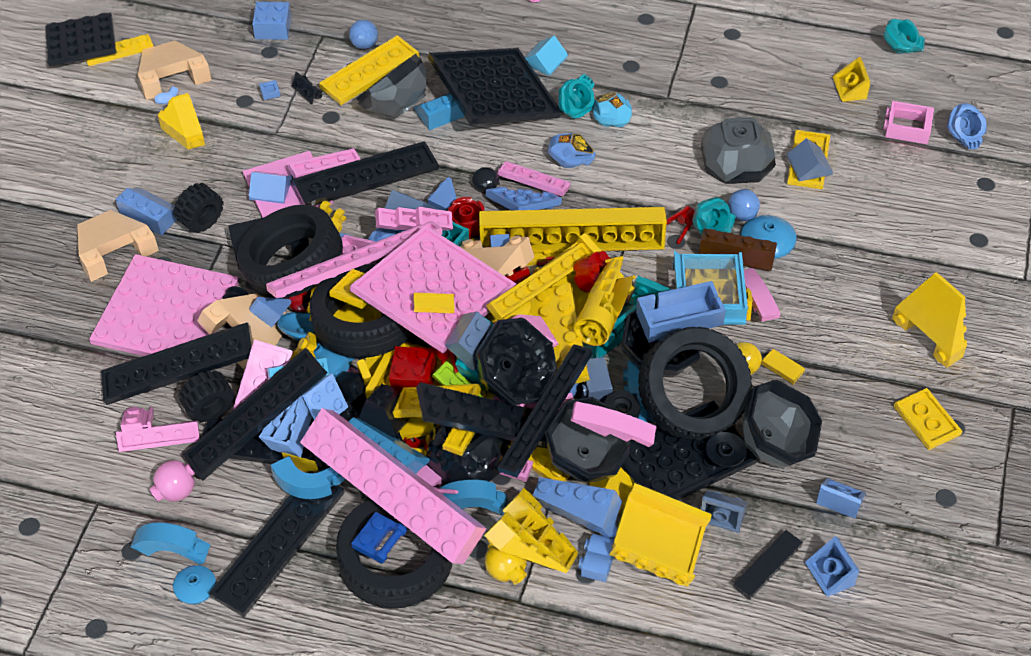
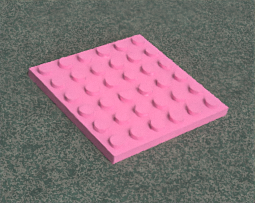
M425 225L351 285L350 291L444 353L448 349L445 344L463 314L478 311L485 317L490 312L486 306L516 286V283ZM414 293L454 294V313L414 312Z
M135 254L89 339L90 343L146 356L210 335L197 322L201 312L216 300L223 299L228 287H238L240 279L233 275Z

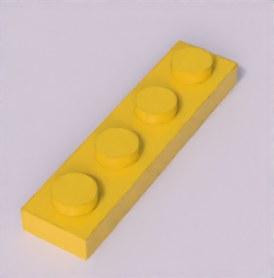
M149 34L140 35L116 42V54L86 59L88 66L141 53L143 49L153 47Z

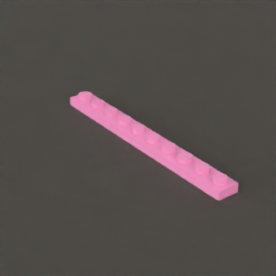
M433 221L424 223L266 284L267 291L275 298L285 297L289 293L300 291L307 286L318 284L328 278L336 277L338 274L387 257L425 225L442 235V227Z

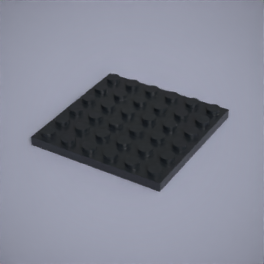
M519 48L433 52L428 55L430 63L470 125L561 118L563 112Z

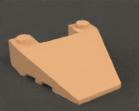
M176 40L143 49L138 77L146 100L155 98L156 95L162 93L159 78L188 70L195 85L211 81L209 66L204 55Z
M113 210L77 224L79 258L83 270L91 282L108 274L104 259L102 258L107 253L130 243L133 244L141 256H149L159 251L155 236L146 224Z
M519 235L511 237L504 246L483 248L481 240L473 241L472 239L463 241L460 248L500 274H507V276L514 274L513 270L515 268L525 267L534 258L529 238L520 237Z
M258 293L216 300L201 312L197 320L209 334L214 333L225 323L234 327L248 322L251 326L253 342L258 340L274 346L277 345L283 334L277 326L278 321L271 328L250 312L249 308L257 297H264ZM248 359L237 363L245 370Z

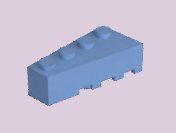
M539 477L533 494L534 498L539 501L543 508L560 516H565L577 524L580 523L609 539L622 503L615 490Z

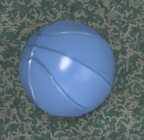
M365 19L358 20L352 24L349 30V37L352 44L357 48L368 49L375 45L378 39V30L371 21Z
M741 189L735 191L730 196L728 206L731 210L730 213L736 216L735 219L748 221L758 214L760 201L751 190Z

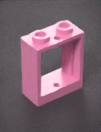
M892 101L891 108L887 107L885 115L888 120L885 119L883 130H886L885 137L928 144L934 108ZM898 117L923 122V128L893 124V118Z

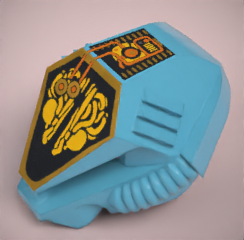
M617 92L595 97L592 109L594 118L599 124L605 127H624L629 123L632 117V107L628 99L625 100Z

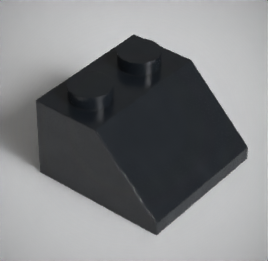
M381 384L366 399L359 419L395 437L409 422L410 417L394 418L393 411L400 393L389 385Z

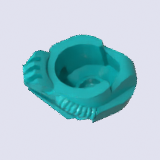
M891 19L887 22L884 30V39L893 51L901 54L922 52L924 50L925 38L919 35L912 21L908 19Z
M583 74L577 79H570L559 89V108L573 119L584 116L592 110L595 96L592 89L595 83L588 75Z
M713 197L697 204L692 222L701 235L704 228L730 233L736 216L730 213L731 210L724 200L719 197Z

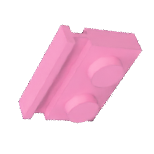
M138 407L124 410L121 422L122 433L140 431L143 427L152 429L154 419L153 407L146 411L144 408L139 409Z

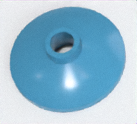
M199 565L190 566L180 571L175 577L173 590L180 601L187 604H198L210 597L209 592L216 585V579L210 569Z

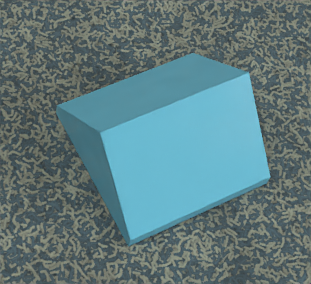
M551 36L540 41L525 58L533 69L550 76L568 57V54L557 38Z

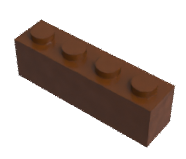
M704 228L699 254H739V252H742L743 266L772 271L777 243L770 240H761L750 236H741Z

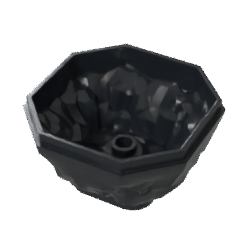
M635 310L629 313L626 318L621 349L628 356L631 363L640 369L646 354L658 341L648 342ZM685 350L674 355L666 364L663 377H674L684 372L686 368L700 359L701 351Z
M523 317L497 320L476 352V370L480 382L484 384L487 391L493 393L499 400L509 405L538 402L557 371L553 343Z
M435 424L429 435L425 438L424 456L429 458V462L426 465L438 474L445 484L462 480L490 482L501 473L497 467L511 446L510 440L475 433L465 452L460 456L443 449V444L452 427Z

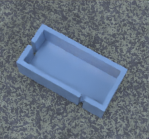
M712 281L658 293L657 309H654V294L637 298L636 313L648 342L661 340L670 333L686 327L713 328L724 325L726 310L720 297H718L717 290Z

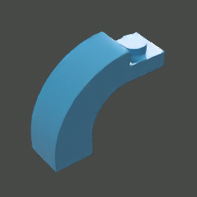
M289 456L271 464L272 474L278 485L285 492L298 498L318 499L332 494L331 486L339 485L346 480L331 467L318 473L302 472L294 465Z
M462 480L439 488L458 490V494L443 495L461 509L482 507L503 515L504 512L502 510L507 505V494L496 490V484L492 482Z
M149 523L137 529L131 547L147 556L157 551L174 552L201 565L205 562L210 544L195 537L197 532L169 523Z

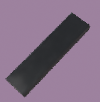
M785 530L733 584V588L750 600L797 552L803 542L788 530Z

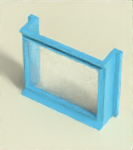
M674 250L672 266L675 269L676 289L712 281L717 290L718 297H720L726 310L724 325H746L748 305L742 252H739V254H679Z

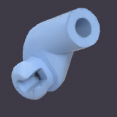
M171 87L168 92L159 93L154 98L157 104H168L171 97L177 95L178 89Z

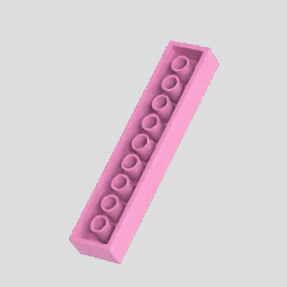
M322 408L300 442L452 563L464 564L487 529L333 410Z

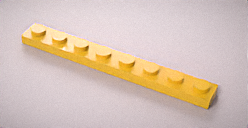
M580 243L491 301L486 307L496 320H502L572 273L575 262L579 258L589 255L590 252L583 243Z

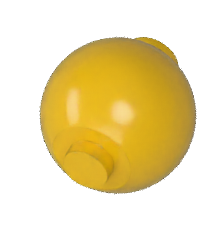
M491 544L488 545V550L485 554V567L494 579L501 582L511 580L514 585L525 579L527 576L525 572L526 559L500 551Z

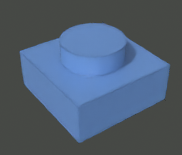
M276 80L259 84L264 100L280 97Z

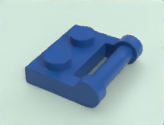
M375 512L351 543L352 548L383 564L387 559V554L399 538L406 534L408 529L403 524L396 523ZM390 531H392V535L382 546V548L380 550H376L380 543L387 536V534Z

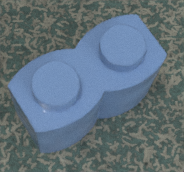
M592 534L591 539L586 540L584 546L586 555L585 557L581 556L578 569H581L582 577L602 582L607 581L614 558L609 555L614 541L613 538L609 539L605 536Z

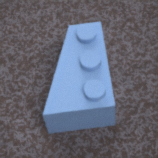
M301 395L261 432L259 438L271 450L301 457L304 445L300 442L308 431L312 419L303 396Z

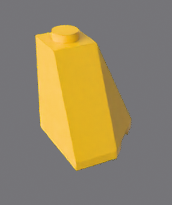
M189 93L171 97L168 101V106L158 113L161 129L188 150L204 146L203 133Z

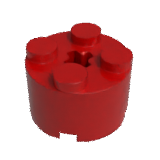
M461 197L454 200L451 207L448 208V211L452 212V222L469 229V239L480 236L479 211H485L484 205L479 200L478 202L472 200L471 197Z
M605 251L594 252L579 258L573 266V271H576L574 280L581 291L590 293L600 273L607 265L605 260L611 259Z

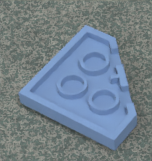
M508 187L486 189V197L510 210L552 209L554 206L561 205L562 201L561 197L544 191L541 194L533 193V190L518 189L517 192L515 190H508Z

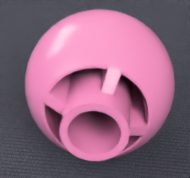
M168 461L156 470L153 477L154 486L149 489L158 502L162 499L170 502L181 501L188 497L194 488L195 479L193 475L195 471L189 464L185 465L180 461Z

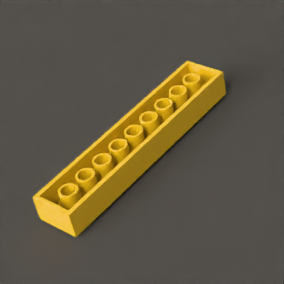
M665 207L479 211L480 240L483 248L490 247V235L509 234V239L517 235L528 237L533 253L543 251L562 252V250H566L575 244L579 237L586 233L601 251L665 249L667 222Z

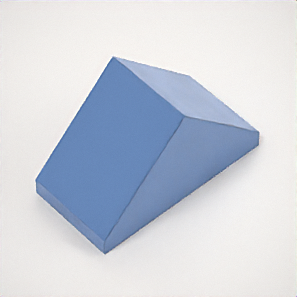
M257 297L249 310L272 328L292 302L290 299Z

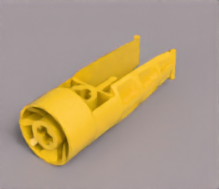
M623 256L605 260L607 265L593 285L574 325L576 336L578 338L581 337L582 341L592 346L605 344L611 335L618 315L623 309L632 280L636 278L633 275L617 280L624 259Z

